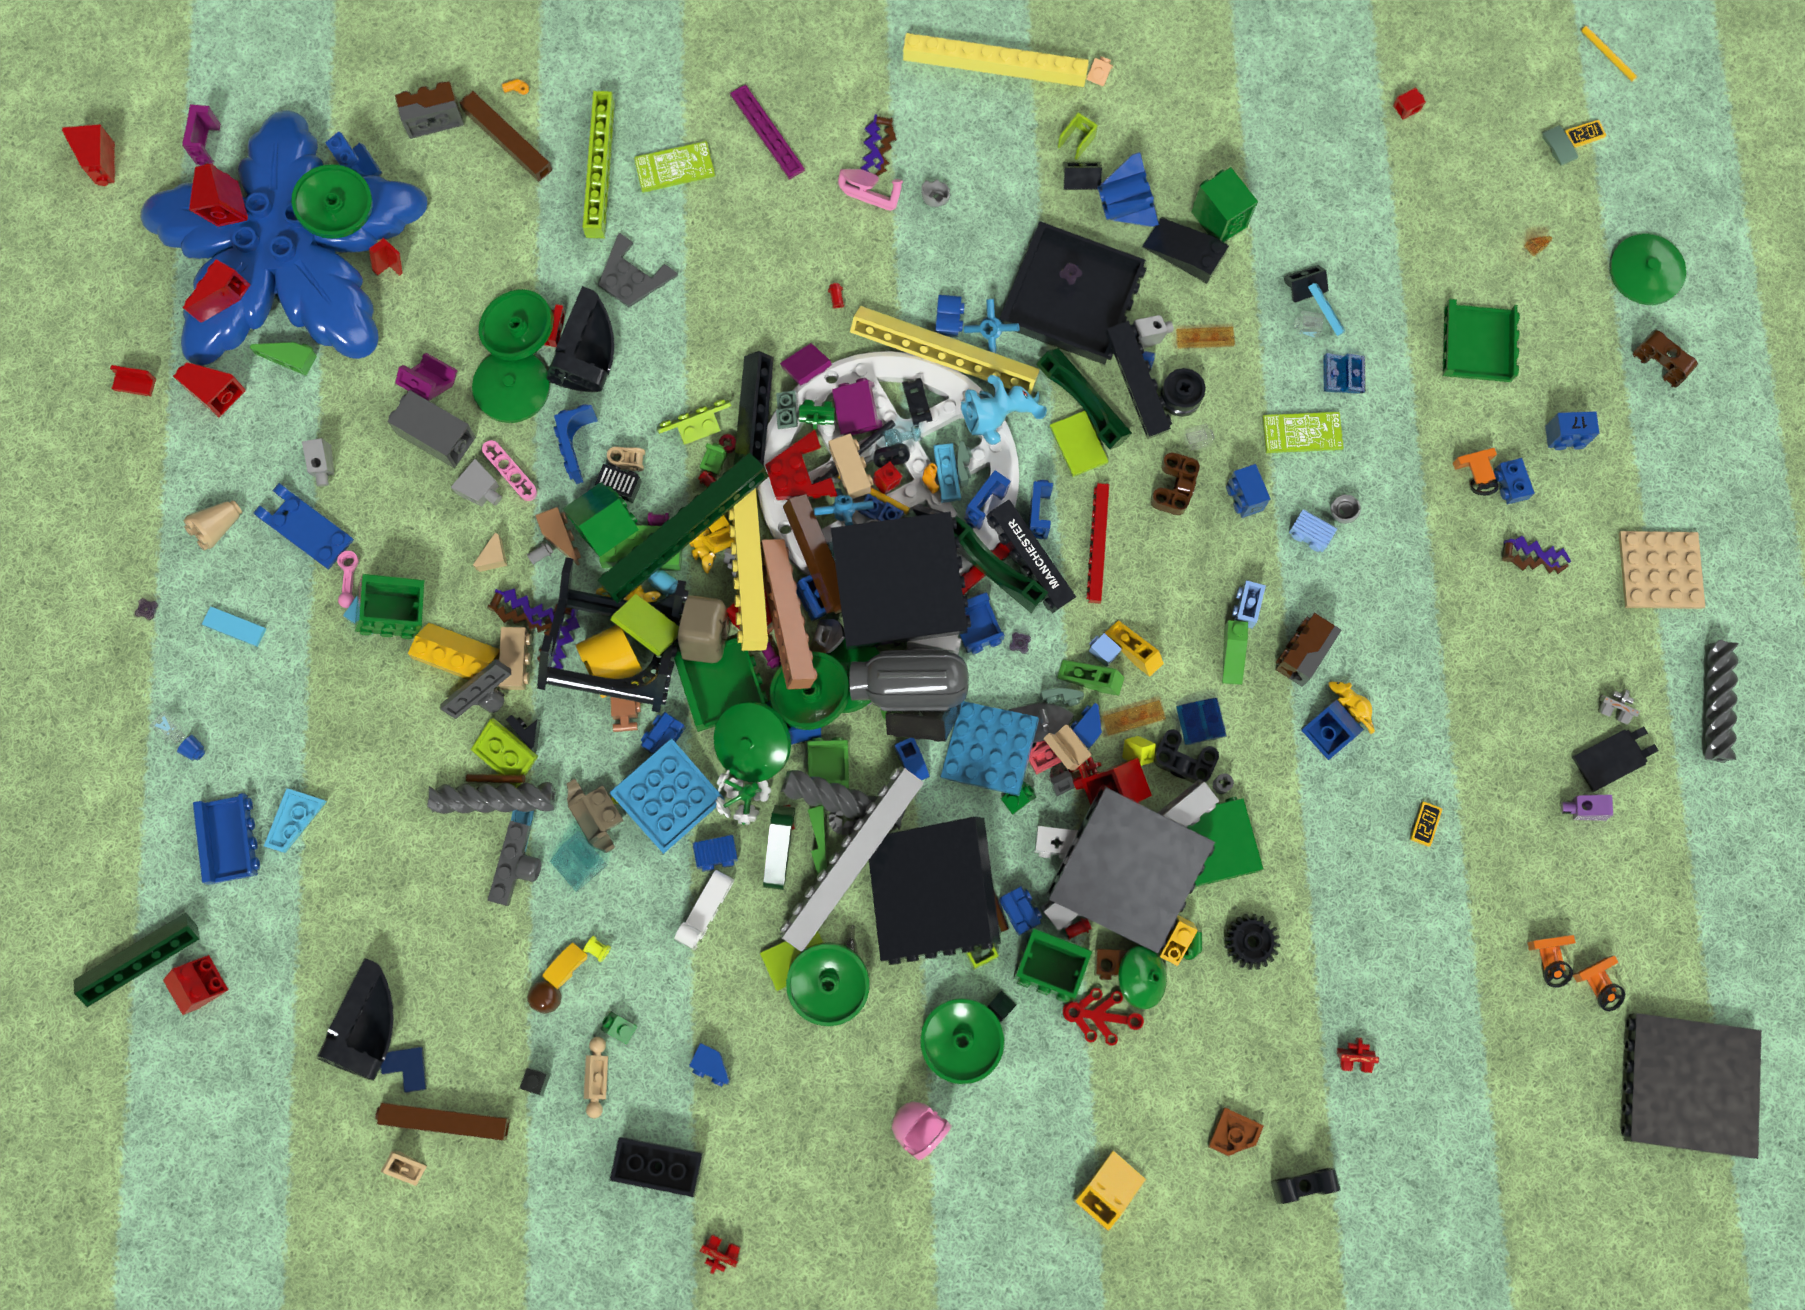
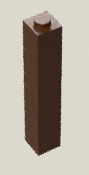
M474 91L469 95H465L462 101L459 102L463 112L538 182L552 171L550 162Z
M807 494L789 498L783 505V509L826 613H840L842 610L835 561L814 515Z
M380 1103V1107H377L375 1113L377 1125L495 1140H507L510 1118L390 1103Z

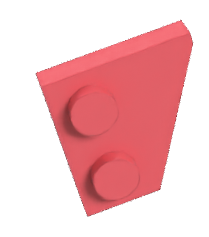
M1042 741L1037 742L1034 748L1031 749L1028 762L1037 775L1062 761L1047 742Z

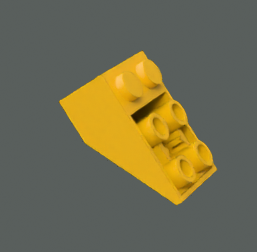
M1112 1151L1073 1201L1103 1228L1109 1231L1123 1214L1146 1179L1116 1152Z

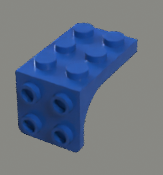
M587 404L580 405L574 410H563L554 415L557 426L553 428L560 443L558 445L565 461L564 466L570 480L574 479L576 484L583 483L584 481L573 448V437L582 426L598 421L593 406Z

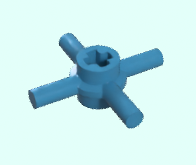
M986 299L987 318L982 321L981 325H965L964 333H981L984 338L988 339V351L996 353V339L1002 332L1019 331V324H1002L995 317L994 299Z
M837 488L838 496L835 498V503L832 506L814 508V515L834 513L837 520L844 521L845 526L854 525L852 517L855 511L873 509L874 505L873 501L853 503L850 496L843 495L842 490Z

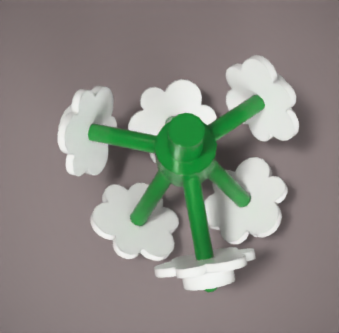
M727 770L726 774L722 773L717 781V784L720 785L718 791L720 792L724 788L726 797L732 799L725 802L718 796L716 800L717 811L729 818L731 817V812L728 806L741 799L745 801L744 805L739 806V809L736 810L733 815L734 819L738 820V823L742 825L755 822L759 811L755 810V807L751 805V799L754 797L755 801L768 800V794L771 793L768 781L753 782L751 785L747 784L743 787V781L740 779L730 778L727 780L730 770Z

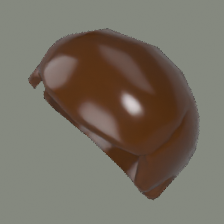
M548 981L535 983L529 989L527 995L529 1006L542 1014L555 1011L560 1006L562 999L559 988L556 989Z

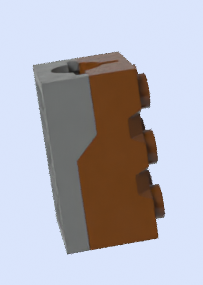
M450 81L439 82L435 88L431 89L427 86L420 87L415 93L403 91L395 94L400 119L410 139L464 126L458 99Z
M1316 613L1311 617L1306 616L1297 628L1295 635L1286 645L1287 648L1275 662L1278 664L1275 669L1276 671L1301 687L1312 678L1342 631Z

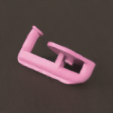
M841 169L838 184L848 196L892 211L897 206L903 180L895 179L892 181L893 190L890 198L868 190L876 185L879 178L875 174L864 170Z

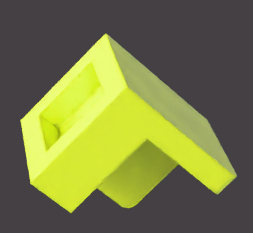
M1140 736L1124 739L1122 757L1127 761L1138 758L1141 766L1154 762L1156 743Z

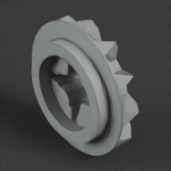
M830 812L829 824L840 835L852 834L855 830L853 829L855 823L861 818L858 817L846 821L844 827H842V820L839 817L844 815L843 812Z

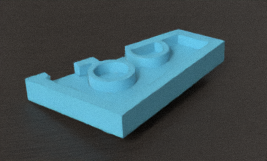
M286 788L264 847L286 853L327 801Z

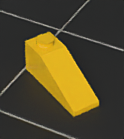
M1119 620L1105 632L1122 649L1121 651L1149 677L1164 664L1158 649Z

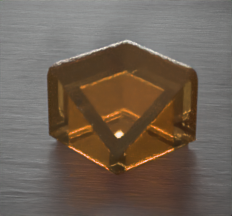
M1551 236L1531 238L1524 247L1532 256H1536L1550 244L1553 238Z

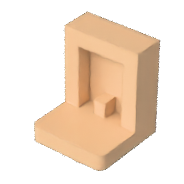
M1102 56L1100 59L1095 58L1087 80L1104 86L1113 68V65L1110 64L1111 60Z

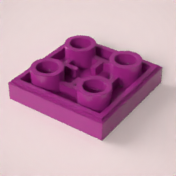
M810 343L782 361L780 365L801 386L808 383L810 379L819 373H823L832 363L818 348Z

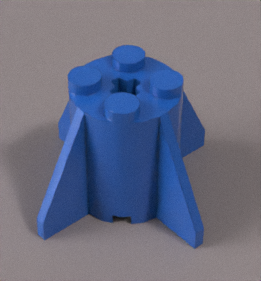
M1140 152L1132 154L1097 188L1101 201L1105 202L1102 206L1106 220L1110 219L1153 227L1159 225L1155 211L1154 198L1149 182L1146 180L1147 176Z

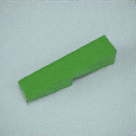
M823 805L808 809L819 848L811 851L817 875L823 869L826 870Z

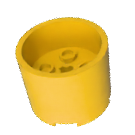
M617 624L575 644L589 675L623 679L643 671L623 629Z

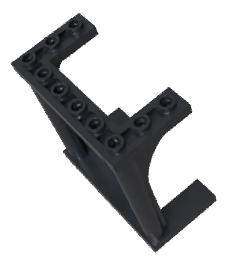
M566 557L561 573L559 600L549 635L544 636L540 650L537 689L545 690L546 685H553L650 704L653 705L652 711L660 713L661 705H666L671 673L674 667V661H671V657H676L678 646H675L674 643L678 642V638L660 655L661 658H658L654 653L651 663L645 670L628 678L611 679L551 667L567 608L612 616L627 602V600H622L617 604L611 597L570 589L574 559ZM678 580L676 589L668 597L659 601L648 602L678 626H680L682 618L680 614H683L685 606L683 602H686L689 590H685L686 581ZM655 669V674H653L651 670ZM649 677L651 680L644 683L642 678Z

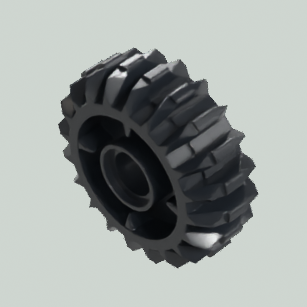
M1245 914L1243 919L1237 917V924L1235 922L1230 923L1233 930L1228 928L1225 931L1231 935L1224 937L1225 941H1230V944L1225 945L1224 948H1231L1232 950L1227 956H1236L1232 961L1233 963L1241 960L1240 968H1243L1246 963L1248 970H1252L1253 964L1256 970H1259L1261 965L1267 967V960L1273 962L1274 958L1272 955H1278L1279 953L1274 948L1280 947V943H1276L1274 940L1279 939L1280 936L1273 935V932L1277 929L1276 927L1269 928L1272 923L1271 921L1263 923L1265 920L1264 916H1261L1258 921L1256 914H1252L1251 920L1248 914ZM1248 937L1255 938V947L1248 945Z

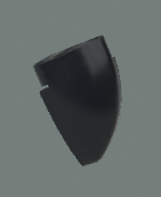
M584 286L581 287L546 376L547 380L555 385L582 392H601L612 366L614 334L609 315L598 294Z
M364 958L316 1056L320 1061L372 1081L375 1080L386 1058L394 1023L391 992L382 968L378 963Z

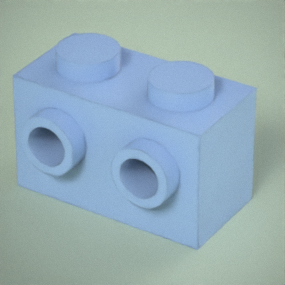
M1246 580L1244 585L1238 588L1236 598L1239 599L1238 606L1235 605L1232 611V617H1235L1234 621L1248 622V628L1253 629L1258 621L1266 585Z

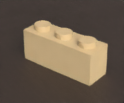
M850 433L828 441L830 453L846 494L854 499L871 493L873 481L871 475L865 472L864 468L867 466L864 457H860L858 454L860 448L857 439H853Z
M501 627L499 661L511 669V675L498 685L501 690H525L526 684H529L530 675L526 670L527 665H530L531 656L530 653H527L528 645H531L532 637L531 634H528L525 627Z

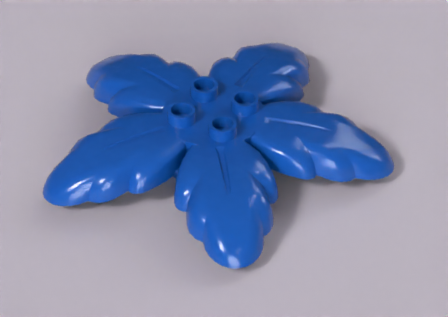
M282 110L271 114L264 121L259 131L249 138L247 145L248 157L243 158L238 166L239 178L247 193V196L243 197L248 216L247 221L217 227L190 211L189 206L193 183L184 182L174 189L164 190L150 196L141 209V222L143 226L151 233L157 234L164 245L181 248L183 255L188 258H211L197 272L193 280L194 290L197 283L207 273L208 267L216 259L234 269L250 284V287L240 301L202 323L183 309L185 323L181 336V348L184 357L192 364L207 365L217 360L225 350H233L240 346L250 329H258L264 324L276 293H278L281 305L290 323L296 327L305 326L310 336L317 343L324 346H333L337 352L349 358L359 359L369 356L375 350L379 339L376 324L372 319L374 312L373 303L369 296L360 288L363 283L361 274L335 252L368 251L370 247L377 243V240L398 236L404 230L405 225L418 220L426 211L428 202L424 192L409 183L387 181L383 177L375 175L363 176L370 188L373 200L370 217L364 226L349 236L334 239L319 237L308 232L298 222L294 214L291 201L292 192L297 181L309 170L322 166L323 161L316 156L318 143L314 135L309 132L308 124L304 117L291 110Z

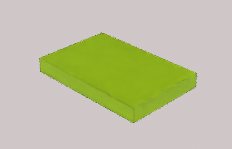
M1085 411L1050 424L1049 427L1072 477L1109 462Z
M637 594L630 598L611 617V621L658 657L678 638L679 626Z
M494 718L489 720L471 748L472 752L498 774L526 776L539 757ZM510 783V784H512V785L515 786V787H518L521 783Z
M818 931L805 949L812 945L823 943ZM787 941L760 953L776 991L786 988L789 968L794 959L801 953L800 950Z

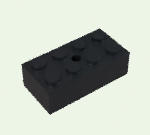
M619 1137L609 1181L696 1197L705 1153ZM657 1162L662 1163V1170L660 1171L655 1169Z

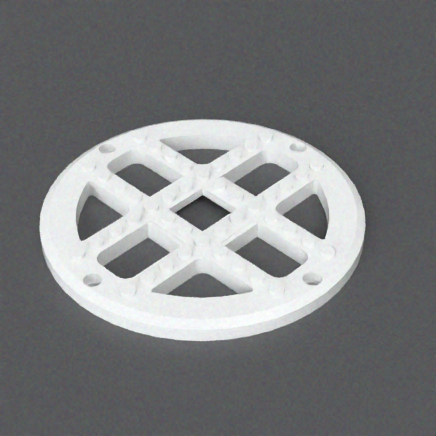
M892 351L870 352L838 360L832 363L823 373H819L810 379L808 383L801 386L798 384L792 390L797 392L798 427L778 430L776 411L767 426L764 467L765 464L793 445L798 432L804 422H799V405H803L805 399L814 401V406H822V402L833 398L832 389L838 388L839 384L856 383L857 379L867 378V380L874 382L875 387H872L877 418L882 420V425H885L889 420H893L896 426L859 456H863L866 465L874 462L873 454L877 449L895 444H906L910 450V459L903 464L913 481L892 491L887 496L909 507V512L913 511V508L918 504H926L932 509L951 512V516L956 517L958 514L951 502L941 503L940 490L932 494L922 481L924 469L931 462L918 440L957 419H964L961 411V402L965 400L966 390H974L978 396L979 392L983 390L961 372L913 354ZM829 377H835L837 382L831 384L826 382ZM921 377L924 389L932 391L947 400L929 408L932 422L923 421L919 422V425L913 426L911 418L903 419L897 414L879 382H912L916 378ZM835 420L834 425H818L816 430L829 453L828 441L844 436L840 434L839 426ZM1005 420L996 429L1000 434L1001 441L995 445H990L986 442L983 435H978L981 443L971 449L972 458H970L969 466H965L969 468L970 475L985 467H989L990 475L996 470L1011 481L1007 495L1003 500L994 494L987 500L982 511L986 516L990 511L1009 499L1015 507L1018 496V456L1013 437ZM869 437L861 440L860 442H858V444H862ZM899 451L900 456H904V453ZM832 455L827 463L808 472L812 484L818 476L822 477L835 466ZM839 473L832 478L834 484L841 481L838 479ZM936 473V477H935V480H934V481H935V482L937 483V485L939 486V484H938V477H937V473ZM768 477L757 486L760 507L765 523L773 539H784L785 545L789 549L788 558L791 563L803 574L809 576L811 574L783 509V505L788 500L777 501ZM867 494L852 500L854 503L863 502ZM858 510L853 513L852 521L854 525L872 520L859 513ZM985 516L981 529L979 530L975 527L973 531L985 546L993 551L1000 541L997 532L988 525ZM838 520L821 529L830 550L833 549L831 528L845 526L844 521ZM783 526H789L791 532L782 534L780 529ZM957 552V557L961 556L963 568H959L960 576H962L965 572L968 573L970 571L969 569L973 564Z

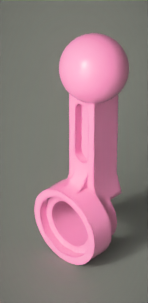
M344 551L337 559L338 565L344 571L342 594L338 597V603L343 608H349L354 600L352 595L353 575L355 568L358 566L359 559L354 552ZM346 559H354L350 566L344 565Z

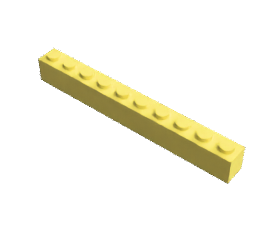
M906 33L903 48L904 61L1080 87L1085 85L1089 61L1086 59Z
M863 306L859 307L853 317L850 330L853 334L988 381L990 375H995L1001 379L1004 387L1008 389L1019 385L1031 395L1040 371L1038 368Z
M755 488L728 511V519L732 520L730 537H733L734 543H731V555H735V560H732V572H736V577L733 579V588L737 589L735 607L739 609V613H736V625H740V631H737V642L741 643L742 651L766 650L768 643Z

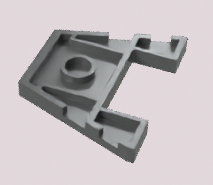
M619 233L598 285L621 303L631 307L654 290L675 279L678 273L665 264L652 278L623 259V256L633 246V242Z

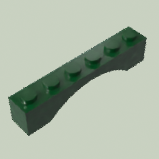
M1059 348L1047 351L1036 363L1048 379L1065 389L1082 406L1091 419L1097 436L1109 450L1119 447L1132 434Z
M956 516L957 529L953 530L954 537L959 538L960 549H956V551L1032 614L1045 599L1048 591L1033 579L1015 571L1000 560L985 546L973 529Z

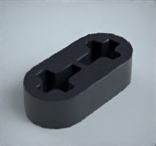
M903 443L879 448L873 454L874 464L879 468L890 461L895 466L906 463L910 459L909 447ZM899 451H902L904 456H900ZM883 455L885 460L881 461L879 456Z

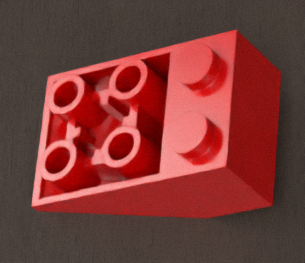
M216 259L208 267L207 273L197 283L196 289L186 299L182 308L202 323L240 301L250 287V284L234 269Z

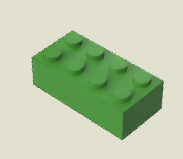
M636 525L639 529L637 532L600 556L599 562L602 568H612L621 558L627 556L635 546L640 545L651 533L658 530L661 526ZM682 550L659 570L681 571Z

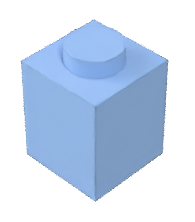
M1104 633L1101 637L1097 635L1090 642L1091 648L1089 652L1107 667L1119 655L1122 649Z

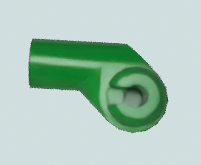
M1202 932L1196 933L1192 943L1183 957L1187 960L1194 959L1202 952Z

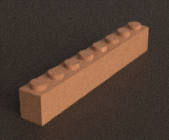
M784 539L761 540L763 582L787 689L810 688L817 678V671L813 668L812 664L813 654L809 650L808 633H805L804 629L805 619L800 611L801 601L797 598V584L792 576L793 566L789 563L788 558L789 549L786 547Z

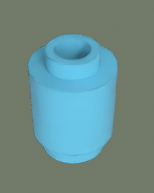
M659 569L648 579L651 586L666 597L674 592L678 584L675 578Z

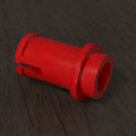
M840 283L829 285L828 292L831 294L833 309L844 307L841 292L843 287L840 286Z
M706 470L698 477L700 484H704L707 488L716 479L711 475V472Z
M1080 918L1081 921L1065 928L1070 940L1082 933H1089L1092 927L1087 918Z

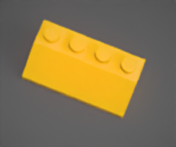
M428 623L415 636L408 655L419 662L471 680L495 659H499L500 649Z

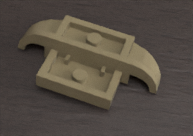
M576 779L566 784L568 808L588 842L605 853L614 849L615 845L607 831L624 820L604 786L602 785L585 795Z

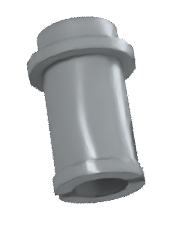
M548 542L545 544L541 543L542 546L527 554L533 565L546 556L550 557L551 553H553Z

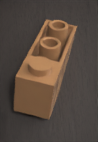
M558 507L535 515L544 538L566 557L573 558V563L577 566L580 565L578 559L581 558L578 548H574L572 545V541L575 539L571 529H566L565 524L568 523L565 513H560Z

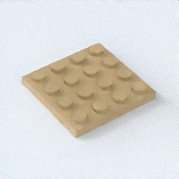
M1620 531L1618 533L1625 608H1705L1698 532Z

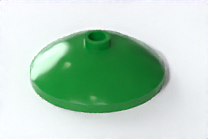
M1136 946L1128 950L1122 958L1119 967L1120 989L1130 1005L1137 1009L1155 1007L1163 998L1167 986V972L1163 960L1159 957L1158 953L1144 946Z

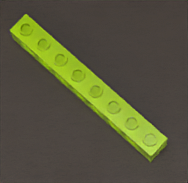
M593 91L583 230L586 238L605 239L615 109L612 91Z

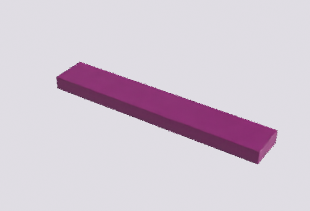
M745 84L732 91L730 96L790 180L804 172L805 168Z

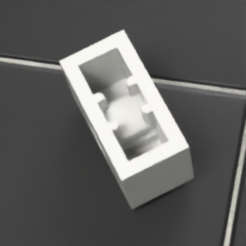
M1038 826L1034 853H1039V857L1051 858V855H1057L1059 859L1063 860L1078 831ZM1055 839L1058 840V843L1062 844L1057 849L1054 844H1051Z

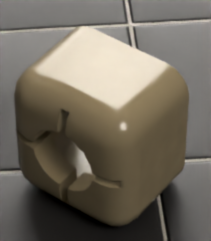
M688 595L678 631V644L683 660L717 663L721 660L729 630L726 606L722 600Z

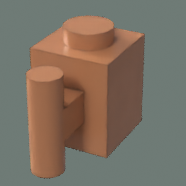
M610 697L611 716L614 720L620 719L621 724H613V732L638 730V723H630L629 719L638 718V712H641V703Z

